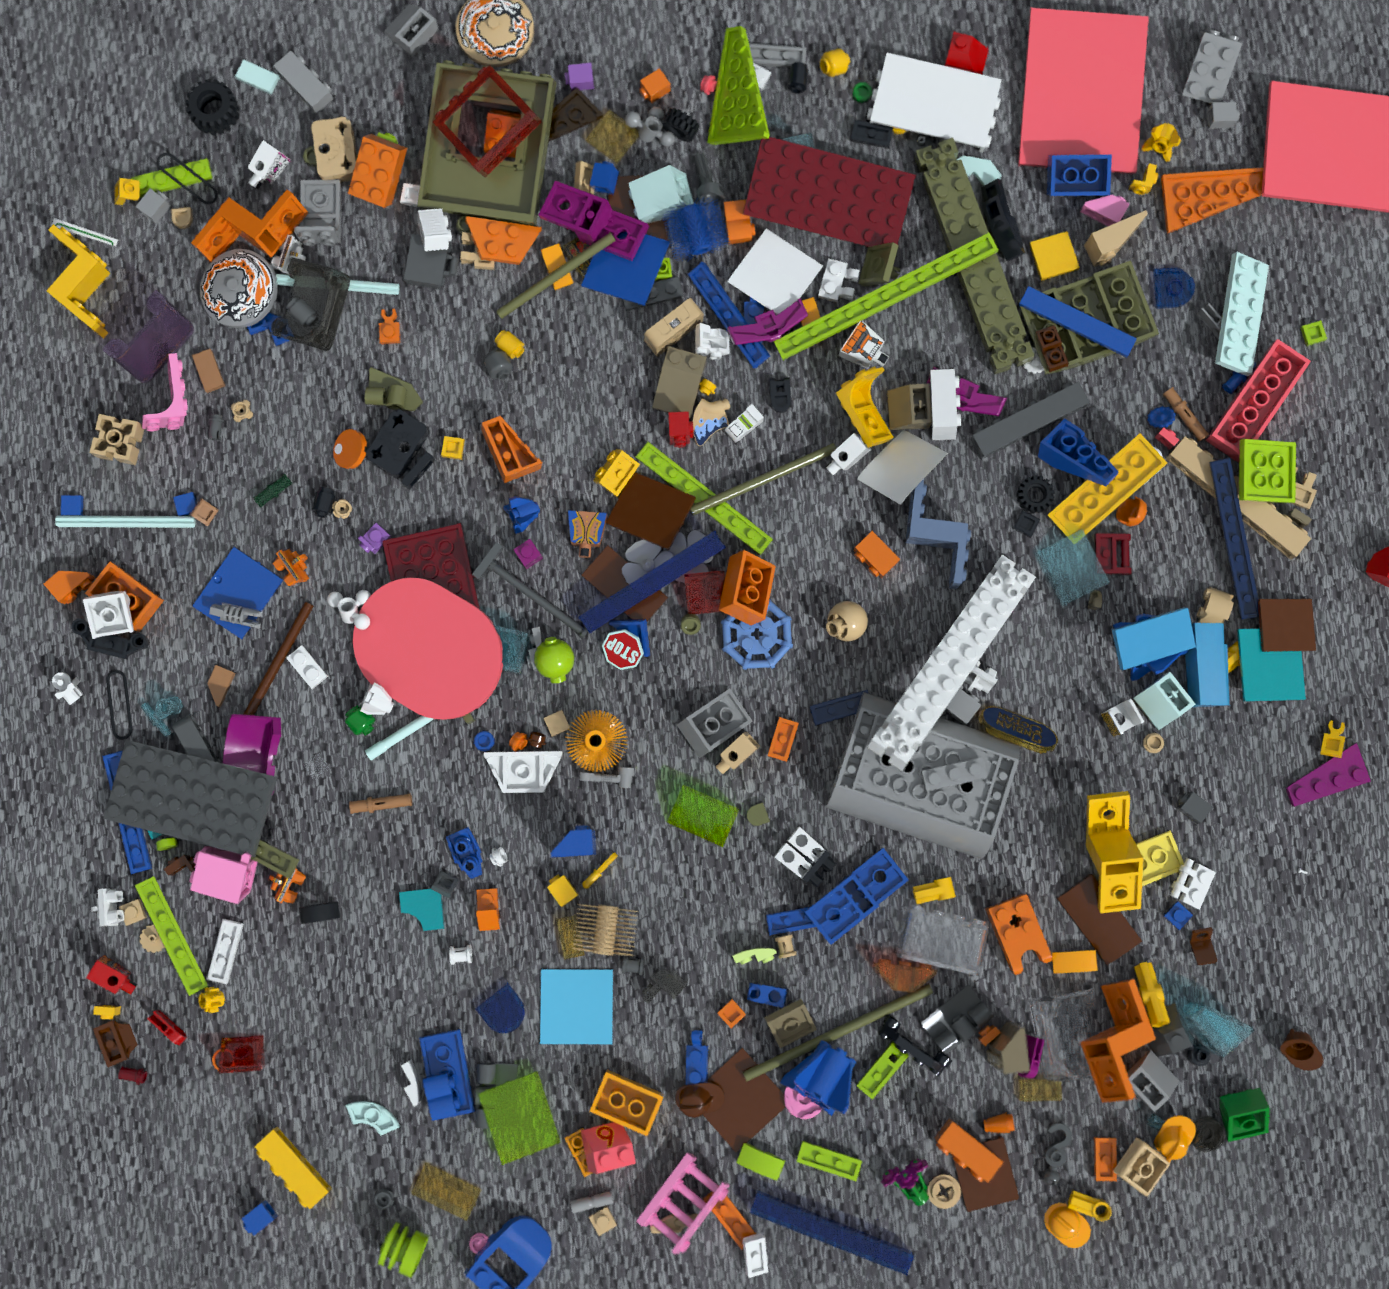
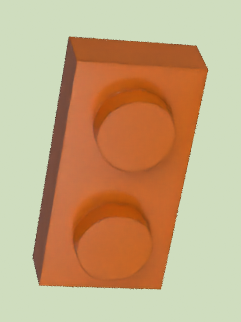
M779 717L768 757L787 762L799 723Z
M1094 1137V1180L1117 1181V1174L1114 1173V1169L1117 1166L1116 1138Z

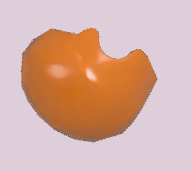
M1136 496L1134 497L1135 499H1126L1116 511V519L1129 527L1141 523L1147 514V504Z

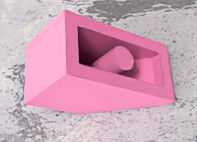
M1109 195L1085 202L1080 212L1106 226H1110L1121 221L1129 203L1121 196Z

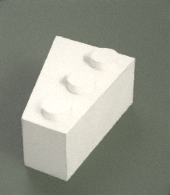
M955 369L930 371L932 440H956L957 426H961V414H957V407H960V395H956V388H959V376H955Z

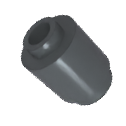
M296 296L286 306V309L289 311L288 313L302 326L305 324L309 326L316 319L314 315L316 311L302 298L299 299Z

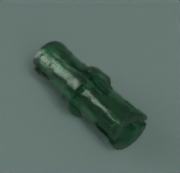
M283 474L272 484H267V487L254 496L253 499L261 508L274 497L277 498L279 493L293 483L286 474Z

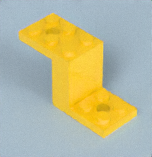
M53 224L48 231L76 254L77 257L47 289V292L104 339L108 334L104 329L106 325L89 312L83 304L110 274L106 269L107 264L93 251H90L81 241L74 238L64 227L59 229Z
M1128 791L1087 795L1086 848L1099 874L1098 910L1100 913L1141 909L1143 856L1129 831L1130 794ZM1113 810L1110 815H1103L1105 811ZM1125 889L1122 894H1115L1118 890Z

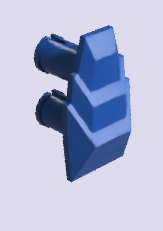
M469 827L446 836L454 862L459 865L461 871L464 870L470 879L482 875L481 862L483 861L480 855L481 849Z

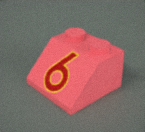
M611 1122L581 1130L588 1172L599 1174L636 1164L632 1142L622 1125Z

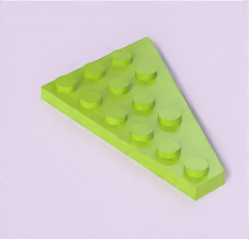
M742 26L726 28L707 143L719 145L761 140L762 138L769 139L770 134L746 29Z

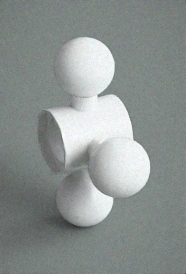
M360 590L356 594V600L350 597L343 598L342 594L336 591L328 595V604L331 607H338L343 622L348 624L354 623L356 628L360 630L369 627L370 618L366 614H359L358 607L364 605L371 596L370 592Z

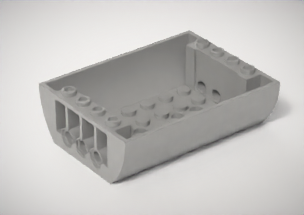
M863 692L826 808L982 859L995 839L1019 762V743L939 717L910 759L913 769L910 772H904L892 764L890 766L884 765L881 760L882 757L867 748L897 703ZM983 757L988 778L971 781V791L964 792L961 789V784L926 792L921 771Z

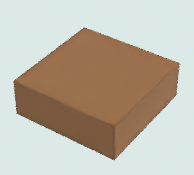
M200 498L189 515L208 526L219 510Z

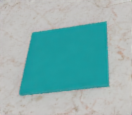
M1237 629L1243 702L1306 700L1302 651L1262 652L1260 629Z

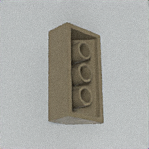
M1007 1021L999 1030L1001 1033L989 1043V1049L986 1050L987 1062H990L994 1068L1003 1074L1029 1072L1025 1028L1012 1021Z

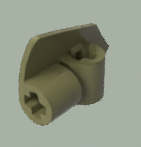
M372 367L369 369V387L365 389L366 405H381L393 410L415 411L423 403L412 384Z

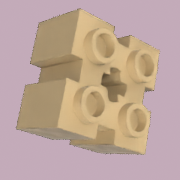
M99 414L95 428L99 432L98 438L93 437L90 453L97 458L111 461L115 458L121 463L136 465L139 449L135 445L136 441H142L144 433L142 424L127 419H122V422H120L115 417Z

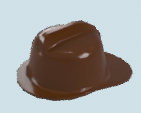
M1294 1028L1290 1029V1033L1285 1037V1041L1280 1046L1282 1054L1286 1056L1292 1065L1302 1070L1311 1071L1320 1068L1324 1063V1057L1314 1045L1312 1037L1306 1032L1296 1031Z
M714 1083L688 1084L677 1090L675 1101L680 1111L688 1117L695 1118L704 1113L717 1111L722 1107L725 1095L723 1090Z

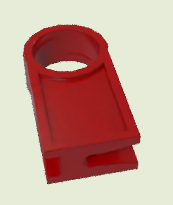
M153 1011L154 1014L147 1019L170 1041L180 1046L187 1038L185 1032L162 1011Z

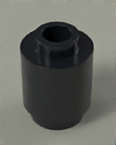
M795 62L789 68L787 88L792 93L800 94L807 89L808 69L806 64Z
M319 487L318 491L315 492L312 506L315 516L327 518V515H332V506L335 501L334 490Z

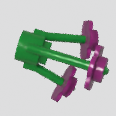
M921 1159L912 1160L901 1173L898 1167L888 1169L883 1174L881 1183L884 1187L894 1183L908 1200H912L916 1206L923 1205L929 1199V1195L926 1192L928 1187L921 1174V1171L928 1167L927 1161Z

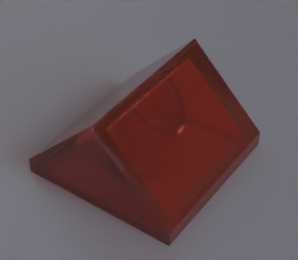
M264 1035L222 1038L219 1073L261 1071L265 1068Z

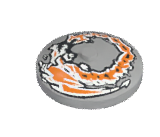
M234 249L224 252L209 264L203 274L200 285L202 304L206 312L215 321L230 328L252 326L261 321L273 307L278 290L277 277L270 263L253 251Z

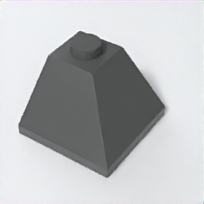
M1175 1002L1165 1006L1170 1023L1162 1027H1152L1156 1039L1149 1042L1156 1056L1175 1054L1193 1046L1194 1038Z

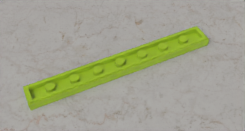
M647 442L636 455V459L673 488L695 496L694 504L716 495L651 443ZM726 502L704 511L759 555L764 552L773 540Z

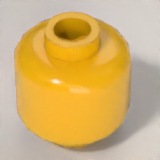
M839 48L825 52L820 59V69L828 77L844 74L847 72L848 65L850 64L848 54Z

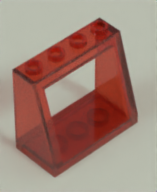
M490 65L483 67L477 73L478 77L473 82L469 81L463 87L464 91L459 96L455 95L449 101V106L445 110L441 109L437 112L433 121L467 161L485 178L542 122ZM491 78L525 116L478 160L449 129L445 122Z

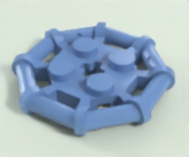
M769 599L767 612L770 610L780 619L776 623L767 615L765 620L752 626L742 621L737 625L733 623L736 618L730 615L721 621L723 630L722 650L738 662L744 670L750 668L773 669L786 652L793 648L791 616H787L771 599ZM783 625V640L777 639V627ZM731 629H736L737 641L731 643ZM755 629H759V632L763 633L759 640H755V636H751ZM775 644L780 645L781 647L771 657L768 653ZM737 646L742 647L748 653L746 658L734 648ZM764 654L766 659L751 660V656Z

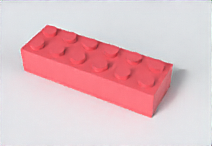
M1279 339L1274 341L1205 441L1239 463L1240 440L1259 439L1311 361Z

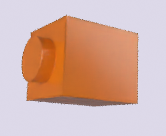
M660 68L640 80L641 88L639 91L644 99L648 98L650 103L671 91L670 82Z

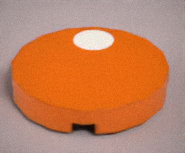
M348 429L343 431L336 439L333 457L340 467L354 469L365 458L366 452L364 450L365 446L367 447L365 436L360 431Z

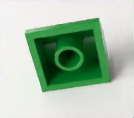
M1261 1088L1247 1089L1243 1092L1226 1094L1220 1097L1219 1109L1228 1142L1269 1132L1270 1107Z

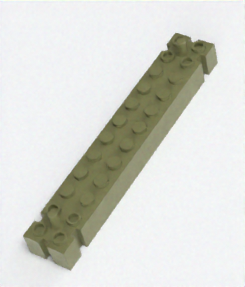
M954 138L939 142L937 148L933 150L931 145L916 150L914 158L919 172H924L922 180L949 252L989 233L962 160H957L958 149ZM995 253L957 272L986 353L992 352L989 361L994 375L1009 370L1012 363H1016V366L1019 367L1033 361L1035 355L1030 342L1024 343L1026 331L997 254Z

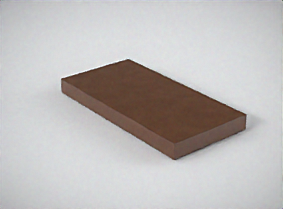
M607 545L581 576L629 618L646 619L648 622L668 597L656 586L649 593L635 590L630 586L622 574V568L628 562Z

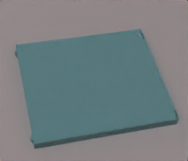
M1083 529L1035 553L1062 606H1066L1068 603L1110 583Z

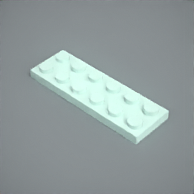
M1236 252L1232 254L1215 364L1249 376L1253 373L1269 265Z

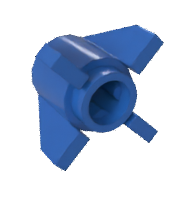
M514 496L508 499L509 504L503 506L513 522L514 533L518 534L523 532L534 519L538 518L540 508L537 502H533L532 499Z

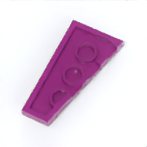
M1354 743L1343 751L1342 758H1331L1285 788L1292 807L1371 782L1359 747L1357 743Z

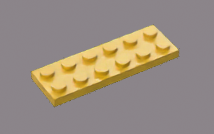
M1141 433L1109 460L1119 473L1107 486L1086 480L1048 514L1074 545L1168 464Z

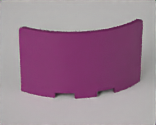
M232 714L227 727L222 763L274 776L275 765L271 764L273 762V755H277L281 738V718Z

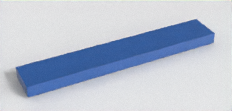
M701 262L688 273V276L726 330L729 326L748 325L705 262ZM760 341L737 345L753 368H757L770 357V354Z
M1028 286L1019 303V306L1126 358L1137 338Z
M123 751L102 756L110 790H112ZM119 823L130 873L135 874L152 869L143 829Z

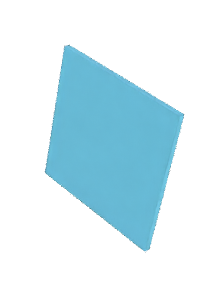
M541 969L540 1044H612L613 970Z

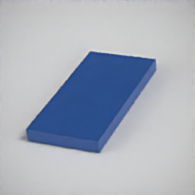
M461 1029L420 1037L426 1077L444 1072H449L450 1076H454L456 1088H453L454 1096L459 1097L461 1108L458 1109L457 1115L453 1116L475 1112Z

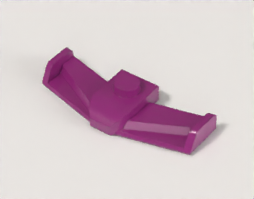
M799 298L777 316L773 310L755 316L756 324L736 327L729 326L727 331L734 345L759 341L773 342L780 339L782 334L806 318L808 313L801 298Z
M933 366V369H932V370H939V369H938L937 367ZM929 376L928 381H927V383H926V384L929 383V385H930V376ZM962 377L959 382V388H956V395H960V407H957V409L999 416L1008 397L977 393L980 385Z

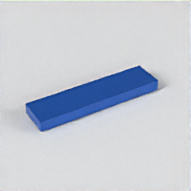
M810 907L767 914L769 935L816 927L805 913ZM833 909L828 912V919L835 922L839 919L840 915L837 910Z

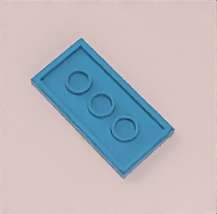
M1186 607L1112 629L1121 670L1196 647L1189 610Z

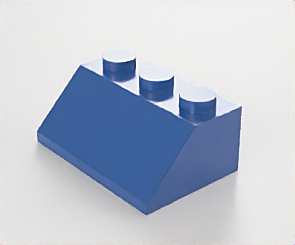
M588 825L575 826V830H571L551 852V857L596 855L595 830L590 829Z

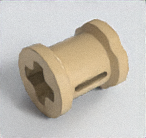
M792 934L775 938L780 952L778 955L779 959L797 955L792 945Z

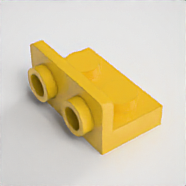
M616 449L609 453L606 458L607 462L596 471V477L593 480L614 496L620 494L640 465L623 450Z

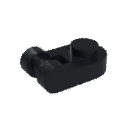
M783 377L781 380L769 378L772 408L778 413H784L791 406L790 378ZM784 387V392H777L776 388Z

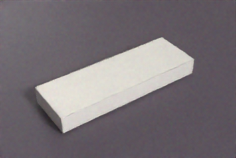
M222 919L207 980L228 984L244 923Z

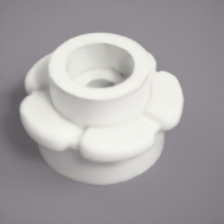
M501 847L492 849L490 854L491 862L499 867L503 866L508 861L504 849Z

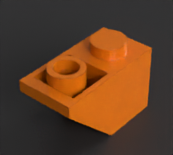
M58 571L44 583V586L58 602L69 604L77 598V594L81 590H86L92 585L95 577L88 572Z

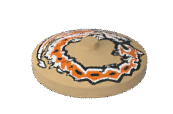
M468 0L458 14L456 34L462 50L471 60L484 66L502 67L514 63L527 52L533 40L534 24L531 13L522 0Z

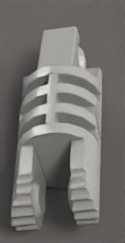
M223 602L222 605L213 604L210 606L209 614L220 617L222 621L260 629L261 623L249 620L248 615L261 617L263 611Z

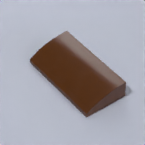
M1088 874L1057 899L1105 964L1108 965L1133 949L1142 940L1120 911L1099 912V883L1092 874Z

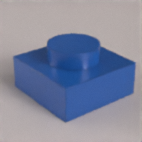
M1176 901L1163 915L1177 930H1181L1193 916L1179 901Z

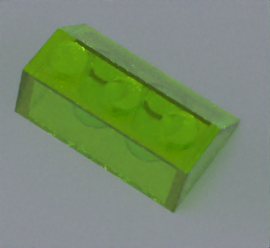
M683 785L667 823L723 847L739 809Z

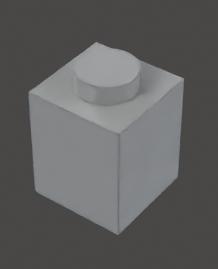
M1213 102L1208 109L1209 129L1233 128L1240 117V111L1237 109L1236 102Z
M149 189L136 208L141 214L157 224L170 208V204L166 201L168 197L158 190L156 193Z

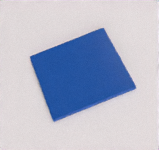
M621 232L618 235V239H625L627 232ZM645 234L633 261L601 250L593 256L581 286L645 306L670 241Z

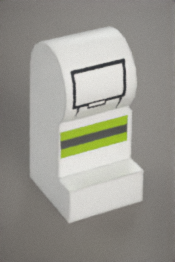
M751 404L736 420L727 426L725 432L736 443L761 424L764 417Z

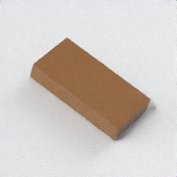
M211 348L192 355L206 393L225 387Z

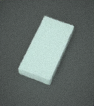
M243 60L235 75L237 80L271 95L280 79L279 75L246 60Z

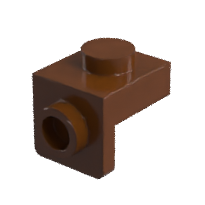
M183 855L179 858L176 856L167 862L168 866L164 868V871L168 876H173L187 866L192 873L196 867L194 863L195 857Z

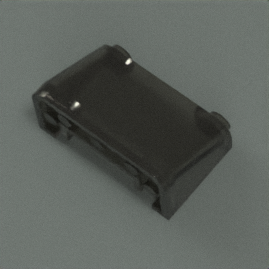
M291 257L287 271L289 277L295 281L289 302L296 296L299 299L302 298L316 311L314 314L316 319L309 326L307 324L302 326L286 310L284 318L278 317L273 321L270 335L323 351H329L334 343L350 285V278L347 274L333 268Z

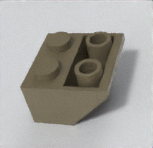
M929 383L910 384L887 391L890 430L930 428L932 413Z

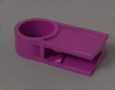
M1026 1035L1030 1071L1027 1074L1026 1072H1019V1076L1032 1079L1037 1075L1044 1039Z

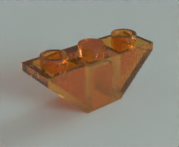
M879 959L878 962H873V967L889 987L896 991L914 993L937 974V970L932 969L931 964L920 963L919 967L911 966L912 962L899 961V965L891 964V960Z

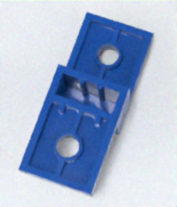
M882 848L836 884L834 889L808 908L805 913L827 942L832 945L877 909L882 901L909 881V879L886 850ZM877 871L885 873L886 878L881 883L874 879ZM833 909L837 910L840 915L839 919L835 922L828 919V912Z

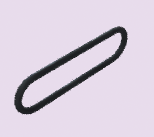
M162 153L158 156V168L202 203L212 204L217 200V190L170 153ZM163 156H169L209 186L215 193L214 199L212 201L203 200L160 166V159Z
M114 670L108 674L106 680L113 735L119 740H124L132 733L127 679L122 671ZM115 673L121 674L124 680L129 733L124 737L118 736L115 731L110 690V677Z

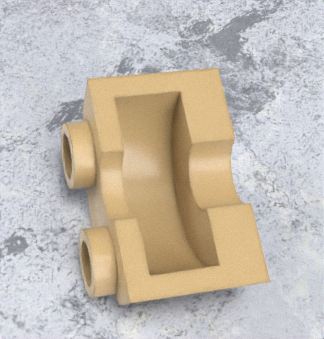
M1212 587L1206 588L1203 594L1205 605L1199 608L1196 616L1199 619L1198 623L1224 624V621L1228 620L1234 604L1231 600L1234 595Z

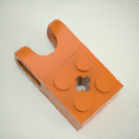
M1021 894L985 908L1008 966L1015 976L1023 972L1021 957L1027 950H1033L1043 963L1052 961L1051 952L1027 894ZM1013 915L1018 919L1015 926L1009 922L1012 920Z

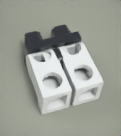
M797 827L787 839V842L800 851L802 855L787 843H784L773 857L804 882H809L818 887L824 878L816 871L822 866L830 872L836 866V863L830 857V853L801 827Z

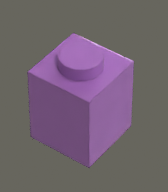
M591 63L568 65L565 80L566 85L570 84L571 91L575 88L579 90L594 89Z

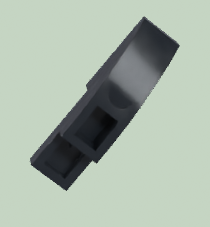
M995 179L981 187L985 200L982 206L998 247L1006 261H1010L1024 254L1025 251L1016 218L1011 216L1002 180Z

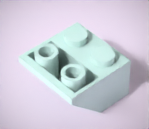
M1171 672L1162 675L1133 698L1157 730L1162 729L1195 705L1194 701Z

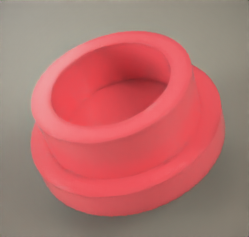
M706 75L701 82V91H704L706 95H710L711 92L716 90L717 81L715 76Z

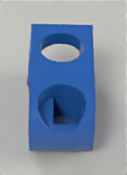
M749 983L747 1000L784 1008L788 988Z

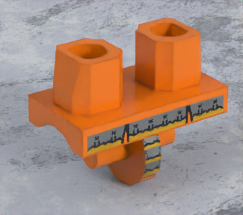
M290 549L285 551L279 550L276 553L278 557L272 564L278 571L287 569L289 573L284 577V581L288 586H293L309 579V576L304 571L307 568L304 563L308 559L306 554L299 556L297 551L291 552Z
M295 868L291 878L284 876L282 879L283 875L279 873L276 876L270 875L268 879L273 881L270 889L276 891L280 884L274 897L276 901L280 903L283 901L294 903L298 893L290 890L289 887L292 882L302 886L306 876L298 871L297 868Z

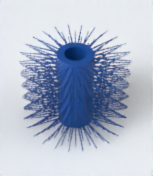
M711 202L710 204L707 203L711 205L708 207L703 204L694 203L677 209L680 212L669 211L678 214V216L674 214L675 216L670 215L671 219L667 218L668 222H665L669 223L670 220L672 221L671 225L666 227L670 229L666 231H670L671 228L673 229V241L676 248L673 247L672 249H676L677 256L682 257L683 254L681 253L686 252L690 256L701 254L702 258V254L708 251L712 252L711 250H718L712 249V247L720 248L715 245H726L718 242L722 240L721 237H723V243L729 242L725 241V236L722 234L724 233L722 230L726 228H722L721 231L719 230L718 219L722 218L716 216L720 214L715 211V206L717 207L718 205H714L712 208ZM713 214H715V217H716V220H717V221H714L713 219H710V218H713V217H714Z

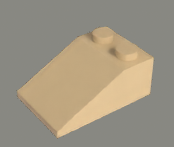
M1146 210L1090 235L1084 247L1094 267L1099 264L1102 267L1112 262L1111 259L1116 256V253L1147 216Z

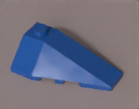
M1066 419L1062 420L1040 442L1038 458L1056 469L1103 486H1107L1119 473L1111 462L1095 449L1096 445L1093 442H1089L1084 436L1083 430Z

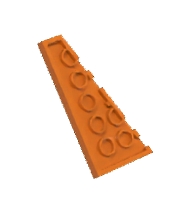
M1263 168L1162 175L1161 183L1167 234L1261 196Z

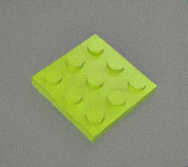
M1240 440L1239 501L1295 503L1296 442Z

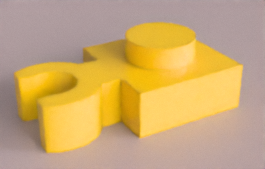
M1331 720L1328 725L1330 734L1324 733L1320 754L1342 758L1345 737L1340 736V734L1344 732L1345 724L1341 722V727L1334 729L1333 721Z

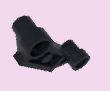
M79 618L74 620L71 625L72 631L82 637L87 644L86 649L128 660L129 655L146 649L149 646L148 638L141 633L133 634L130 639L115 635L92 639L88 621Z
M887 1015L884 1019V1024L878 1034L886 1040L889 1038L897 1044L895 1047L902 1053L906 1054L908 1052L913 1055V1060L919 1065H927L932 1073L940 1076L945 1067L948 1068L953 1060L941 1051H938L936 1056L932 1057L897 1032L901 1023L892 1016Z

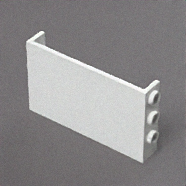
M887 53L883 70H878L876 82H879V87L873 91L871 100L875 101L873 108L869 107L867 119L873 124L878 123L946 140L954 138L955 142L980 147L979 152L983 153L985 147L989 148L992 136L988 134L990 128L993 129L996 117L993 116L994 109L998 110L1001 98L997 97L1002 79Z

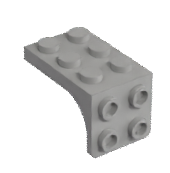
M1206 28L1205 31H1200L1198 49L1182 92L1183 96L1211 104L1213 102H1222L1242 43L1238 41L1239 37L1226 33L1222 37L1219 36L1220 32Z
M301 180L300 203L309 213L300 223V227H294L296 236L306 246H314L315 243L333 246L335 243H341V181Z

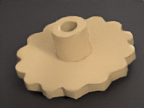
M154 924L152 926L148 925L146 929L142 930L140 944H142L143 949H146L147 952L156 953L165 948Z

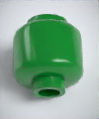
M356 705L345 714V724L354 735L364 734L366 736L374 729L372 725L375 723V717L361 712L362 706Z

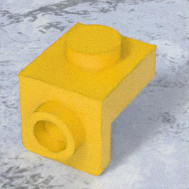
M1149 163L1144 171L1143 180H1133L1129 190L1138 195L1148 194L1158 178V173L1155 172L1157 165Z

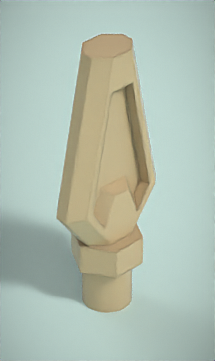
M673 1214L660 1219L675 1233H680L686 1226ZM687 1214L693 1220L698 1216L697 1214ZM650 1226L652 1233H662L655 1226Z

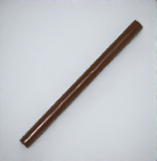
M304 602L243 715H255L311 613L313 605Z

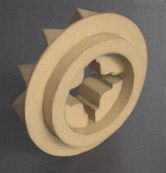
M942 1174L935 1176L929 1182L927 1193L932 1204L938 1208L947 1209L957 1204L961 1196V1188L954 1177ZM939 1184L945 1188L950 1187L947 1191L949 1199L943 1194L938 1195L941 1191Z

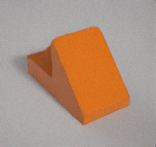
M498 888L477 890L478 910L476 915L479 931L500 930Z

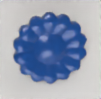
M1162 406L1152 410L1147 420L1150 426L1161 429L1171 425L1175 420L1176 414L1173 409Z

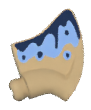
M702 399L696 407L693 416V430L698 446H702L715 432L727 428L729 425L725 410L730 409L727 399L715 402H708Z

